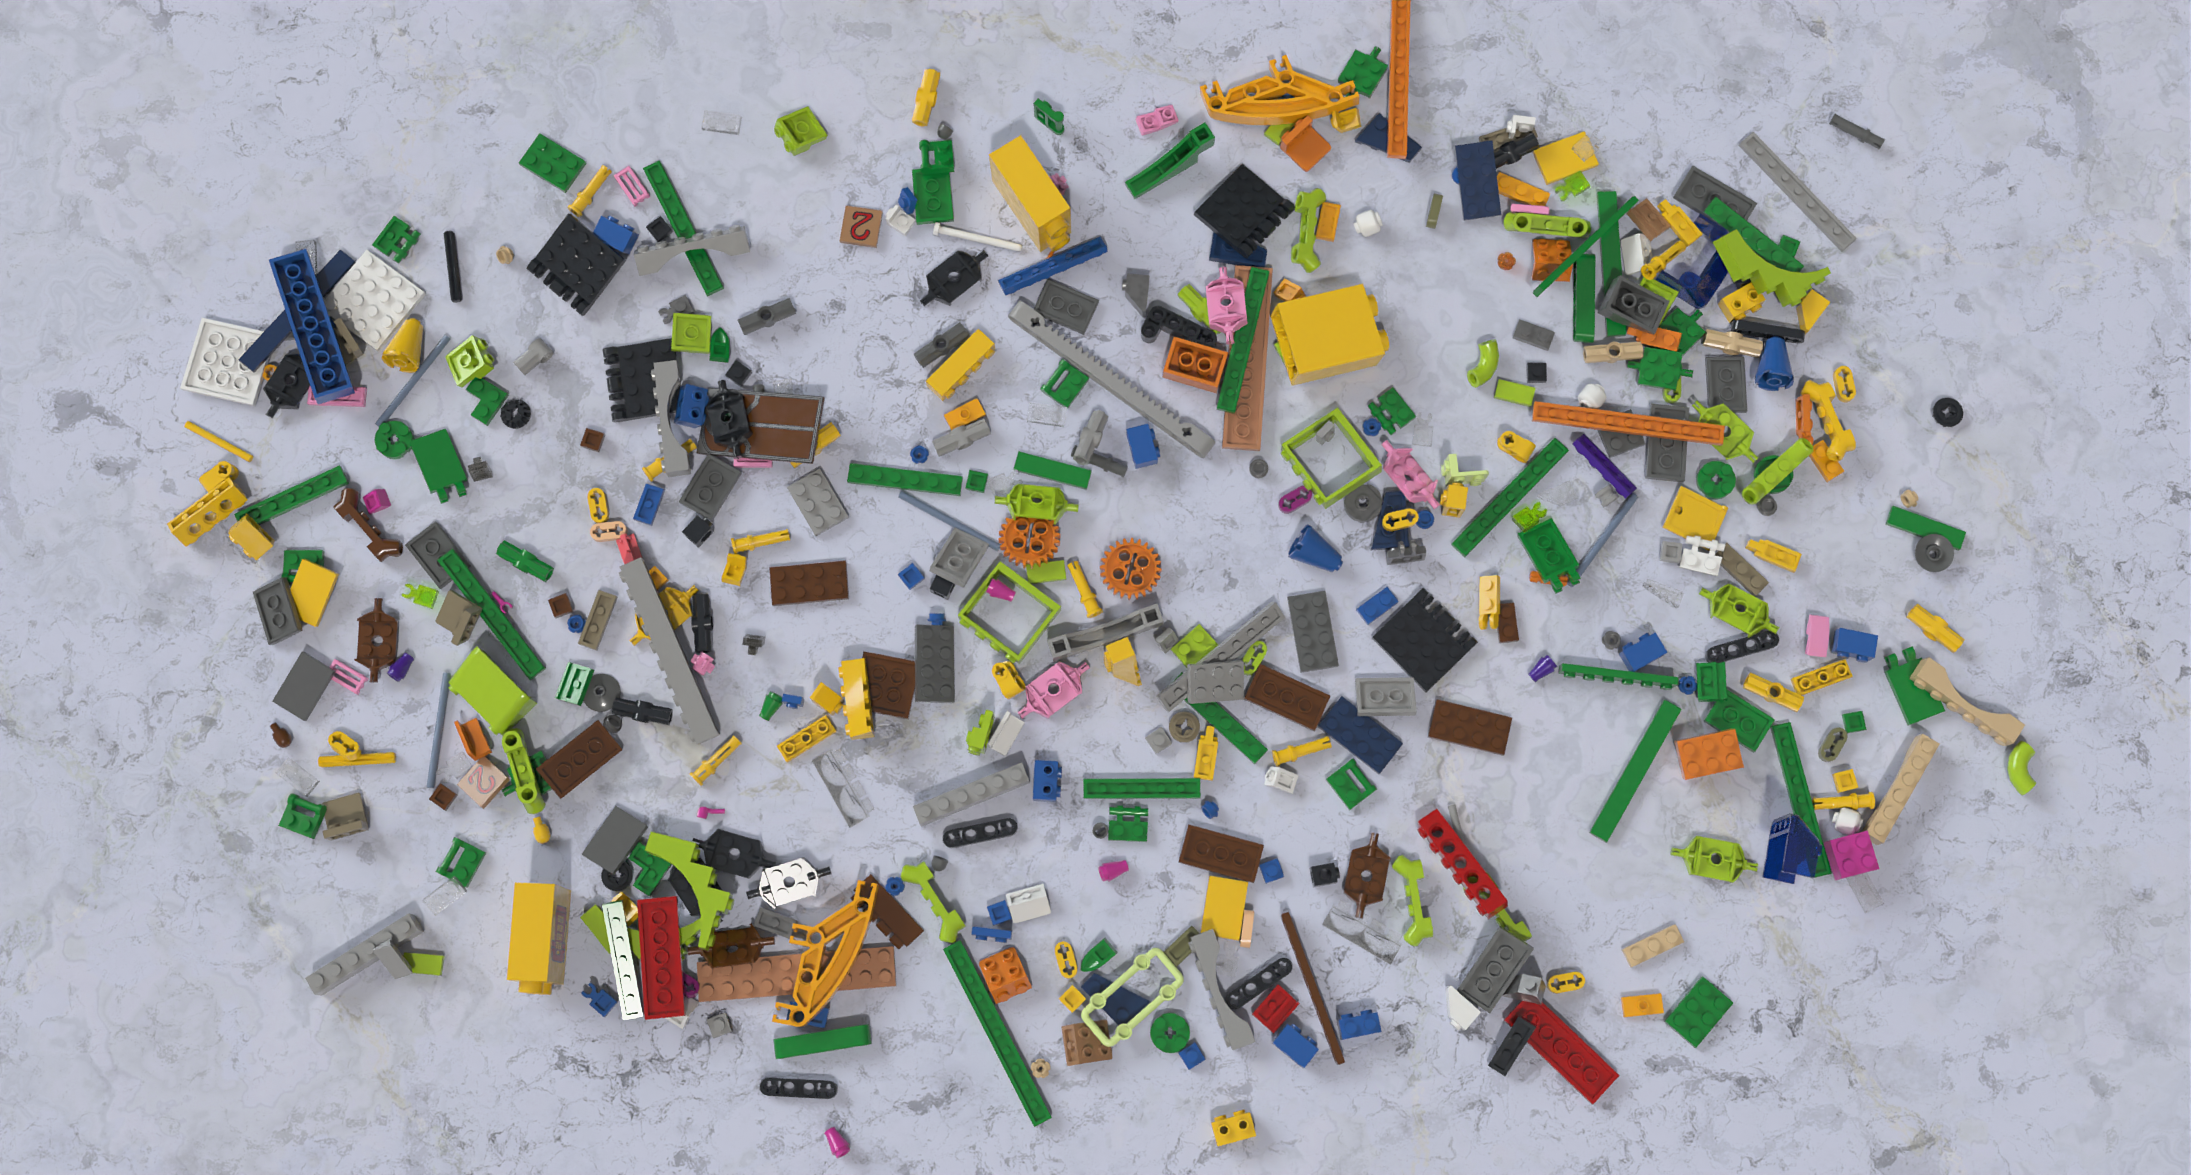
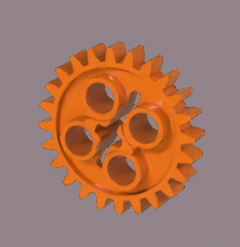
M1016 517V521L1013 518H1006L1007 524H1001L1003 530L999 531V536L1001 537L998 538L1001 544L1000 550H1005L1003 554L1004 557L1009 556V562L1016 560V566L1021 562L1023 563V568L1030 564L1031 569H1033L1035 563L1041 567V561L1047 564V557L1053 559L1054 555L1052 552H1058L1056 546H1060V541L1057 540L1060 539V533H1057L1059 526H1054V520ZM1033 523L1034 526L1032 529V537L1030 539L1029 552L1025 553L1027 548V539L1029 538L1030 524ZM1022 525L1027 527L1025 530L1017 529L1019 526ZM1037 529H1044L1045 532L1042 533V534H1039V533L1036 532V530H1037ZM1016 543L1023 544L1021 548L1014 547ZM1035 546H1040L1042 549L1040 551H1034L1032 548Z
M1124 538L1123 544L1116 541V548L1110 545L1109 549L1111 552H1104L1107 558H1101V562L1105 565H1101L1100 570L1105 572H1102L1100 577H1106L1103 584L1109 583L1107 590L1114 589V596L1119 592L1121 593L1120 599L1127 595L1128 600H1130L1131 596L1134 595L1136 600H1138V594L1141 593L1143 597H1146V590L1150 593L1152 592L1151 585L1157 587V583L1154 580H1160L1161 578L1156 574L1162 572V569L1157 567L1161 565V561H1155L1159 555L1152 554L1154 547L1147 549V542L1142 546L1141 539L1134 543V539L1131 538L1130 543H1127ZM1126 553L1130 558L1127 561H1122L1119 556ZM1136 553L1134 570L1131 571L1129 582L1125 585L1124 582L1128 574V568L1131 565L1133 554ZM1140 559H1145L1148 565L1141 567L1137 562ZM1116 571H1121L1124 577L1116 579L1113 574ZM1134 577H1140L1142 583L1135 585L1131 580Z

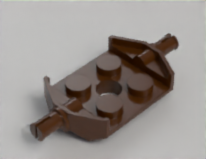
M374 598V610L357 618L359 622L357 659H354V661L370 669V683H378V672L396 662L398 620L384 613L382 610V598ZM382 637V644L378 647L374 646V639Z
M1371 832L1370 842L1367 846L1351 851L1343 892L1350 900L1356 903L1355 917L1363 919L1364 910L1367 905L1383 901L1387 872L1391 860L1386 853L1378 848L1379 834ZM1363 871L1371 873L1372 878L1369 882L1362 880L1361 873Z
M751 923L749 928L714 932V935H716L713 947L710 946L709 951L703 950L698 946L688 947V955L700 954L711 968L755 963L764 946L775 945V937H760ZM729 947H738L735 952H728Z

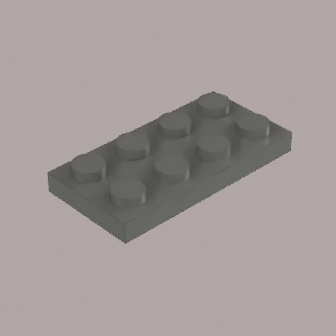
M1695 166L1691 167L1673 196L1675 200L1711 221L1713 220L1705 215L1703 211L1714 197H1717L1746 221L1757 205V202Z
M1651 404L1649 416L1689 421L1690 407ZM1648 436L1645 479L1684 482L1687 441Z
M1326 591L1287 597L1300 673L1338 667L1339 663Z
M915 625V702H955L954 626Z
M1499 926L1457 991L1474 1004L1491 1013L1534 950V947L1502 926Z

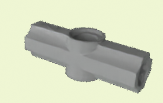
M1093 411L1087 427H1084L1082 430L1079 445L1073 456V460L1080 465L1089 464L1095 448L1097 449L1100 444L1102 432L1109 417L1103 411Z
M982 419L968 426H959L953 429L950 434L935 439L932 442L940 457L956 449H965L971 446L974 441L990 435L991 432L985 419Z

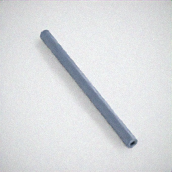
M444 335L376 421L375 424L378 427L382 423H386L451 340L448 336Z
M903 491L900 492L898 498L954 528L989 543L988 547L999 551L1001 544Z
M1632 493L1581 562L1579 568L1576 569L1580 577L1639 498L1636 494ZM1568 580L1567 584L1570 587H1573L1570 581Z
M443 673L426 788H434L449 691L448 682L451 673Z

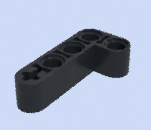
M1162 306L1152 307L1141 327V339L1148 344L1155 342L1162 330L1177 338L1212 348L1216 347L1217 336L1213 331ZM1158 313L1162 315V318L1156 320L1153 318V315ZM1171 322H1177L1179 323V326L1177 328H1173L1169 324ZM1150 329L1154 334L1147 336L1144 332ZM1194 330L1196 335L1189 336L1186 332ZM1208 338L1211 339V341H1209L1208 344L1205 343V340L1207 341Z

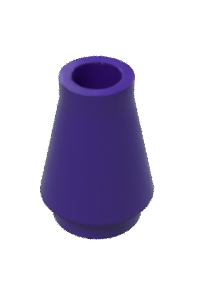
M404 653L402 657L388 667L387 674L397 682H400L401 679L404 680L414 658Z
M1546 655L1544 658H1540L1528 675L1534 682H1537L1539 679L1554 672L1557 665Z

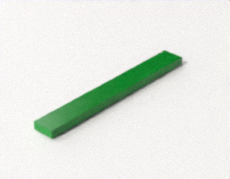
M660 160L644 167L643 170L677 238H692V235L696 234ZM704 249L685 251L707 297L724 289Z
M1616 191L1597 192L1599 228L1618 211ZM1618 221L1600 237L1604 297L1612 280L1620 275L1622 276ZM1605 317L1606 337L1626 336V325Z
M1632 196L1533 291V294L1536 297L1542 294L1639 201L1638 198Z
M1251 267L1244 295L1248 324L1235 332L1234 343L1232 344L1216 410L1235 414L1270 273L1268 270Z
M1554 438L1451 545L1465 558L1569 450Z
M452 548L437 561L469 601L483 608L480 613L481 618L528 679L532 680L546 669L456 551Z
M1663 700L1591 828L1590 834L1605 843L1608 842L1680 714L1681 708L1667 700Z
M1791 722L1771 726L1770 729L1810 877L1816 878L1832 874Z

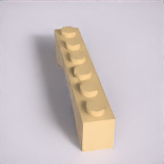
M1930 657L1922 659L1909 678L1914 682L1915 686L1928 691L1932 698L1945 703L1949 710L1962 715L1966 722L1976 725L1980 732L1992 736L1999 745L2007 746L2014 744L2025 726L2024 723L2011 714L1989 713L1968 703L1953 687L1946 669Z
M1924 734L1914 738L1906 752L1895 780L1861 831H1868L1870 840L1875 845L1885 842L1940 745Z

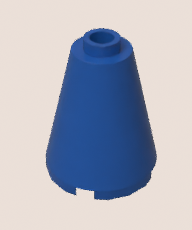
M1773 336L1766 341L1755 375V384L1758 383L1759 388L1767 391H1779L1780 387L1788 389L1794 383L1785 340L1778 336Z
M1309 524L1305 525L1300 531L1302 534L1294 540L1288 552V557L1329 572L1338 571L1343 564L1342 556Z

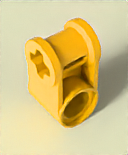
M1512 431L1504 432L1497 440V446L1500 450L1522 463H1527L1536 447L1533 442L1522 438ZM1506 438L1509 439V444L1505 443Z
M221 461L211 470L204 473L199 478V482L207 492H210L228 477L233 481L236 480L239 471L237 467L229 462Z
M999 662L993 666L992 674L1005 698L1011 699L1026 689L1024 681L1012 662Z

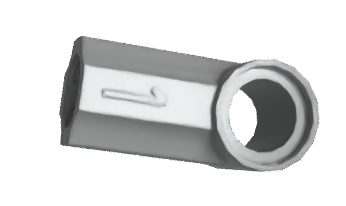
M538 338L513 363L526 375L539 363L542 364L548 361L553 356V351L541 338Z

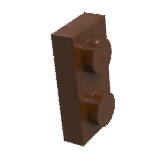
M1514 603L1500 604L1497 628L1499 643L1519 641Z

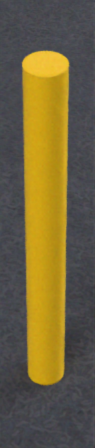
M190 421L185 423L184 427L248 462L252 461L253 455Z

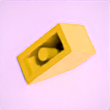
M1813 289L1806 296L1800 298L1802 302L1796 308L1800 330L1805 331V335L1830 303L1829 300Z
M820 682L810 696L814 704L832 716L835 713L838 714L844 705L843 698L822 682Z

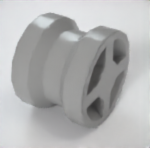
M1611 484L1595 494L1596 498L1601 500L1603 508L1619 498V495L1613 492Z

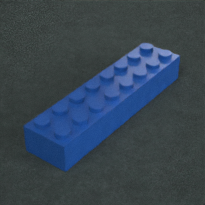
M303 249L269 259L317 404L355 394L307 250Z

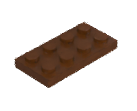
M846 561L769 567L772 606L849 599Z
M1260 664L1244 700L1315 732L1331 696Z
M1437 699L1428 738L1504 756L1512 717Z
M597 720L537 767L536 770L555 794L562 799L621 752L622 748L600 721Z
M1188 824L1178 863L1254 883L1264 845Z

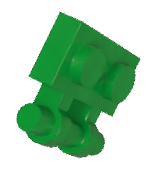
M393 216L372 246L387 257L392 252H395L396 255L392 260L399 264L402 259L407 257V252L410 248L416 245L417 239L421 234L414 230L409 235L407 232L411 227L396 216ZM404 238L407 241L400 249L397 245Z
M1393 387L1377 399L1381 406L1377 407L1374 402L1368 405V408L1372 411V416L1380 421L1383 430H1387L1390 435L1396 433V429L1393 427L1394 424H1397L1402 429L1416 418V415ZM1386 410L1391 419L1388 420L1382 412Z
M1123 805L1109 807V815H1117V821L1109 820V841L1147 842L1148 822H1140V816H1148V808H1141V806L1125 808ZM1123 815L1134 816V821H1123Z

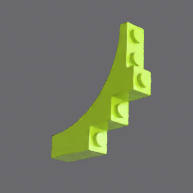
M1737 229L1713 242L1733 282L1739 279L1744 282L1750 278L1758 295L1765 291L1767 294L1774 291L1782 307L1789 304L1793 307L1801 303L1802 300L1800 298L1807 295L1806 291L1812 288V283L1818 285L1826 281L1825 276L1831 274L1828 267L1806 273L1780 269L1758 256L1746 244Z
M650 832L645 851L674 865L683 873L694 890L701 914V933L698 947L709 951L710 946L713 947L715 943V928H718L721 922L719 914L728 915V911L732 910L734 905L733 895L730 892L711 888L717 880L716 870L712 867L694 863L700 856V849H698L699 846L696 843Z
M594 905L580 918L606 951L611 954L603 909L598 905ZM701 918L694 923L680 928L682 962L686 959L685 955L688 953L684 946L688 947L696 941L695 937L701 932ZM628 928L631 949L641 960L639 931Z

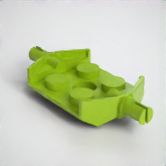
M1697 400L1695 402L1697 405H1692L1701 415L1700 423L1730 427L1731 434L1724 437L1723 445H1712L1726 460L1744 455L1754 463L1759 458L1750 448L1754 431L1724 403L1711 408H1705Z
M1026 484L1015 485L1007 497L995 496L994 504L1008 506L1014 521H1016V517L1054 520V525H1056L1065 512H1078L1079 504L1067 503L1068 501L1065 500L1063 491L1060 488ZM1040 498L1042 501L1039 503H1035L1032 501V499Z
M1731 584L1724 585L1713 593L1702 587L1699 595L1710 601L1711 619L1714 616L1747 633L1748 638L1763 629H1767L1775 634L1779 629L1778 626L1769 622L1768 603ZM1741 604L1745 607V611L1738 612L1735 606Z
M1695 836L1686 848H1671V851H1674L1671 852V856H1678L1684 859L1689 875L1734 883L1743 870L1755 872L1758 870L1756 868L1758 863H1751L1745 860L1743 849L1738 843ZM1713 853L1720 856L1721 861L1719 864H1714L1711 861Z

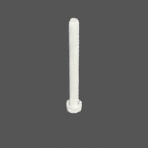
M938 222L935 223L933 235L936 236L940 233L1014 251L1022 250L1021 244L943 227Z

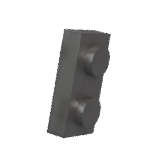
M1519 319L1512 338L1548 351L1555 332Z
M760 907L753 926L790 939V936H793L794 929H792L793 923L797 924L798 921Z

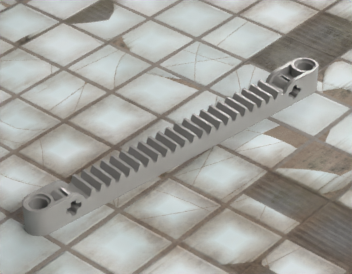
M1019 301L1009 313L1008 318L1013 323L1200 458L1204 459L1215 445V441L1191 423L1180 424L1179 417L1173 419L1174 413L1167 415V408L1161 410V404L1155 406L1156 400L1149 402V395L1143 397V391L1137 393L1136 386L1131 389V382L1125 384L1124 377L1119 380V374L1113 375V369L1107 371L1106 364L1101 366L1100 360L1095 362V356L1089 358L1088 351L1083 353L1082 347L1077 349V343L1071 344L1070 338L1065 340L1064 334L1059 336V330L1053 331L1052 325L1045 327L1043 316L1024 302ZM1037 323H1039V327H1038V326H1034V327L1032 326V324H1037ZM1189 431L1190 436L1187 435L1186 437H1184V433H1187Z

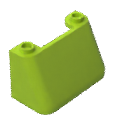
M478 646L471 651L448 682L450 684L448 687L450 691L456 696L460 694L490 724L488 728L496 736L498 734L503 736L508 730L512 729L537 704Z

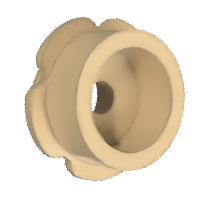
M501 246L496 252L500 263L510 264L513 261L514 254L510 248Z
M1906 490L1900 496L1905 507L1917 506L1919 499L1914 491Z
M1037 1059L1031 1065L1033 1076L1036 1078L1047 1077L1050 1064L1045 1062L1044 1059Z

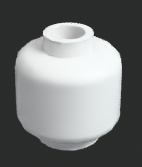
M1373 210L1358 214L1356 216L1357 222L1354 223L1357 233H1362L1364 237L1380 232V226H1383L1378 212Z
M1599 384L1586 385L1578 396L1579 406L1599 409L1607 398L1605 389Z
M1842 808L1840 812H1835L1832 823H1835V830L1847 835L1859 833L1863 822L1859 812L1848 808Z

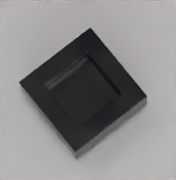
M661 216L646 226L657 242L662 241L673 232Z
M736 360L725 376L742 387L752 374V371Z
M1546 363L1526 364L1527 383L1547 382Z

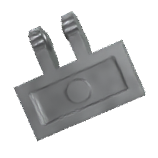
M1410 540V547L1405 548L1403 541L1398 542V548H1392L1390 551H1387V565L1423 561L1426 557L1425 546L1416 545L1415 540Z

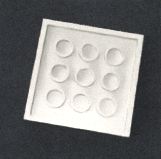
M366 250L324 301L329 316L335 320L341 318L349 331L379 352L424 298L426 293Z
M202 318L180 389L255 406L264 379L263 372L265 366L268 365L270 356L255 373L239 362L238 359L264 331Z

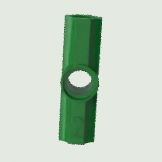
M505 540L497 548L496 555L512 563L514 567L522 572L529 573L545 583L551 578L554 568L537 559L532 553L524 549L521 550Z

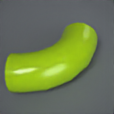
M1496 339L1488 340L1478 345L1481 356L1480 362L1475 368L1467 372L1468 381L1475 388L1490 380L1497 369L1499 350Z
M2019 741L2009 755L2007 770L2011 783L2017 792L2023 796L2036 785V781L2030 776L2028 771V762L2035 755V751L2028 743Z

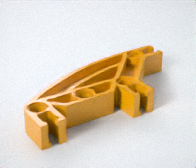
M1287 55L1281 56L1282 63H1280L1281 68L1285 67V70L1278 72L1275 67L1276 59L1270 60L1269 70L1272 77L1264 76L1229 89L1226 97L1223 96L1217 80L1212 82L1213 89H1211L1212 93L1216 92L1217 96L1209 98L1206 93L1207 85L1200 86V95L1211 118L1246 125H1282L1296 123L1299 119H1304L1307 116L1312 120L1331 115L1334 110L1339 112L1358 105L1360 96L1358 92H1355L1354 95L1343 97L1350 92L1351 94L1354 93L1355 84L1353 80L1334 87L1293 71ZM1284 80H1289L1290 82H1289V83H1283L1282 81H1284ZM1255 93L1254 96H1249L1247 94ZM1287 93L1295 97L1289 99L1273 100ZM1333 98L1338 99L1337 102H1332L1330 100ZM1216 105L1221 106L1219 109H1214L1213 107Z
M858 880L854 900L814 927L793 923L792 929H794V932L802 929L808 931L806 941L796 940L791 935L789 943L810 947V949L801 955L793 998L798 1005L794 1006L776 1002L775 1008L780 1011L781 1007L790 1009L791 1012L789 1020L779 1019L777 1015L773 1014L772 1022L804 1027L818 1015L836 994L850 973L864 944L879 888L878 884H871V887H873L870 898L867 899L861 897L862 886H865L866 881ZM861 902L868 903L867 911H859L858 906ZM820 933L821 941L814 944L811 940L812 935ZM844 933L831 962L819 978L826 945ZM806 972H811L813 975V979L809 983H805L803 980ZM802 1011L804 1013V1020L798 1023L795 1021V1014Z

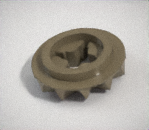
M1189 712L1175 714L1169 723L1170 734L1173 739L1180 743L1194 740L1200 731L1197 717ZM1186 719L1187 726L1193 730H1186L1184 735H1182V729L1176 725H1183Z

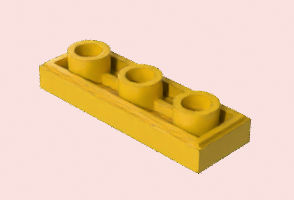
M1846 659L1790 680L1795 692L1799 695H1805L1853 676ZM1820 675L1824 676V680L1820 679Z
M827 715L777 745V748L788 763L837 731ZM808 735L810 737L809 740L803 741L804 736Z

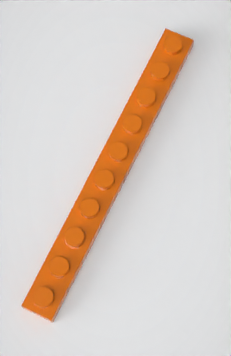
M1391 0L1387 158L1406 159L1411 0Z
M1537 401L1533 404L1532 422L1718 446L1723 445L1725 430L1723 425Z

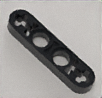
M1744 320L1732 321L1731 332H1738L1746 336L1765 339L1778 336L1789 343H1803L1805 339V331L1800 329Z
M1766 631L1753 635L1750 638L1745 637L1713 646L1706 651L1705 659L1708 663H1722L1770 650L1778 645L1779 636L1777 633ZM1768 636L1774 639L1771 645L1769 642L1761 645L1760 641L1765 640ZM1748 640L1756 643L1755 650H1749L1746 647ZM1730 645L1737 647V655L1729 654L1728 647ZM1713 651L1716 654L1723 651L1724 655H1720L1716 660L1710 657Z
M1006 818L952 829L944 833L943 843L948 848H957L1010 837L1016 834L1018 825L1014 819ZM1010 822L1011 825L1015 826V828H1012V832L1008 833L1007 830H1001L1002 835H998L999 830L996 824L1000 823V827H1005L1006 823ZM987 826L995 828V834L991 837L986 836L984 833ZM968 830L976 832V838L972 841L965 838ZM962 831L964 843H960V839L954 840V844H951L949 841L946 842L949 834L957 837L959 836L958 832Z
M1287 958L1278 959L1230 992L1226 997L1228 1007L1231 1009L1241 1008L1287 976L1292 971L1291 961ZM1279 962H1287L1289 965L1287 966L1288 971L1285 972L1284 970H1281L1279 973H1277L1278 975H1280V977L1277 978L1275 972L1270 968L1274 966V969L1276 970L1280 967ZM1265 972H1269L1273 976V980L1269 984L1262 981V974ZM1252 983L1256 986L1257 991L1254 995L1246 993L1245 988L1247 984ZM1242 989L1243 994L1248 999L1244 1001V998H1241L1238 1001V1006L1235 1004L1231 1005V996L1237 997L1241 994L1238 990Z
M765 1078L760 1083V1091L766 1096L831 1099L838 1093V1087L833 1081ZM768 1081H771V1085H778V1081H781L780 1094H777L778 1089H771L770 1093H768V1090L764 1089V1085H767ZM787 1082L794 1084L795 1089L791 1094H787L784 1091L783 1087ZM807 1083H811L814 1086V1092L811 1095H807L803 1091L804 1085ZM817 1083H821L820 1087L826 1088L830 1084L831 1088H834V1092L827 1096V1092L819 1091L820 1096H817Z

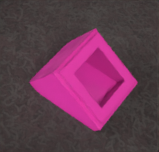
M375 489L363 497L368 514L376 513L391 506L385 489Z

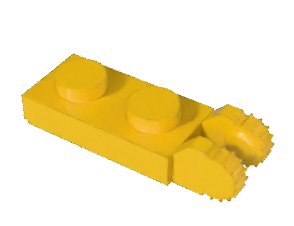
M1482 576L1479 583V628L1481 630L1487 629L1488 615H1490L1489 625L1492 629H1497L1500 614V576Z

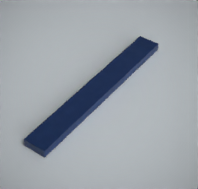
M339 250L316 275L323 298L356 263L342 250ZM285 310L238 359L239 362L253 373L257 371L292 332Z

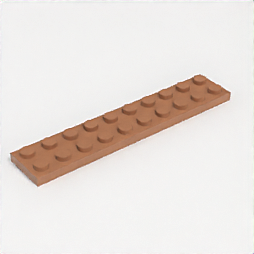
M1235 265L1234 278L1243 282L1245 295L1251 266ZM1255 267L1268 270L1270 273L1235 414L1225 412L1222 449L1260 451L1273 268ZM1231 340L1229 345V356L1232 348Z
M894 946L861 949L850 973L838 991L896 986ZM836 951L824 953L819 978L826 970ZM802 954L759 957L755 963L711 968L707 962H697L699 1002L793 995ZM806 972L803 976L805 983H809L813 979L811 972Z

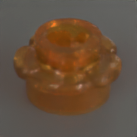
M1509 252L1501 253L1498 256V266L1503 270H1510L1516 264L1515 257Z

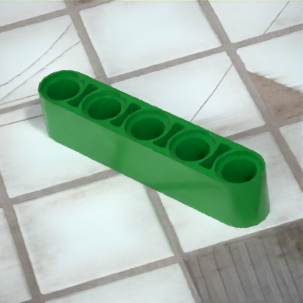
M1584 253L1574 262V342H1594L1595 254Z
M869 1024L773 1039L775 1059L872 1044Z

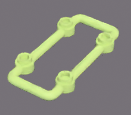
M1152 948L1146 954L1136 956L1134 964L1102 993L1092 995L1089 1004L1082 1010V1020L1103 1045L1112 1047L1120 1040L1129 1039L1132 1035V1029L1164 1001L1174 999L1176 990L1184 982V977L1161 949ZM1157 956L1176 980L1171 985L1161 987L1159 995L1127 1024L1117 1026L1115 1035L1108 1039L1089 1014L1095 1009L1103 1008L1106 1005V999L1136 972L1146 970L1150 966V960Z

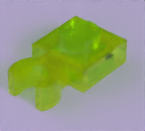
M1580 170L1565 179L1566 186H1558L1555 189V193L1557 194L1560 191L1565 193L1560 197L1562 202L1571 193L1576 197L1590 188V184Z
M1537 502L1534 504L1533 509L1530 510L1528 507H1525L1513 515L1512 521L1525 533L1539 523V518L1547 515V509L1543 511L1537 510L1541 506V503Z
M405 584V587L410 588L411 592L409 594L402 593V597L405 599L414 598V604L433 609L439 593L438 590L419 585L418 589H416L411 584Z

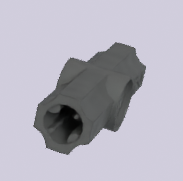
M790 298L771 306H762L757 312L738 319V323L743 334L747 335L763 327H772L776 322L796 314ZM765 314H771L768 320L762 319Z
M959 322L945 333L935 336L932 342L914 353V357L920 366L924 368L940 356L947 355L950 349L968 338L969 334ZM940 342L946 343V346L944 348H938L937 344Z

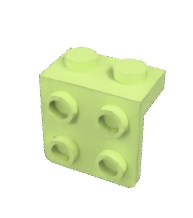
M1449 454L1446 460H1444L1443 465H1441V475L1445 476L1446 485L1461 483L1479 486L1489 475L1488 470L1458 472L1457 454Z

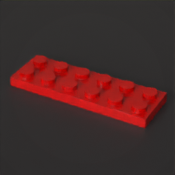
M678 896L637 900L645 1020L686 1016Z
M1521 1001L1503 1020L1512 1027L1518 1016L1521 1015L1537 1025L1527 1043L1591 1105L1620 1076L1543 1002L1540 1005Z

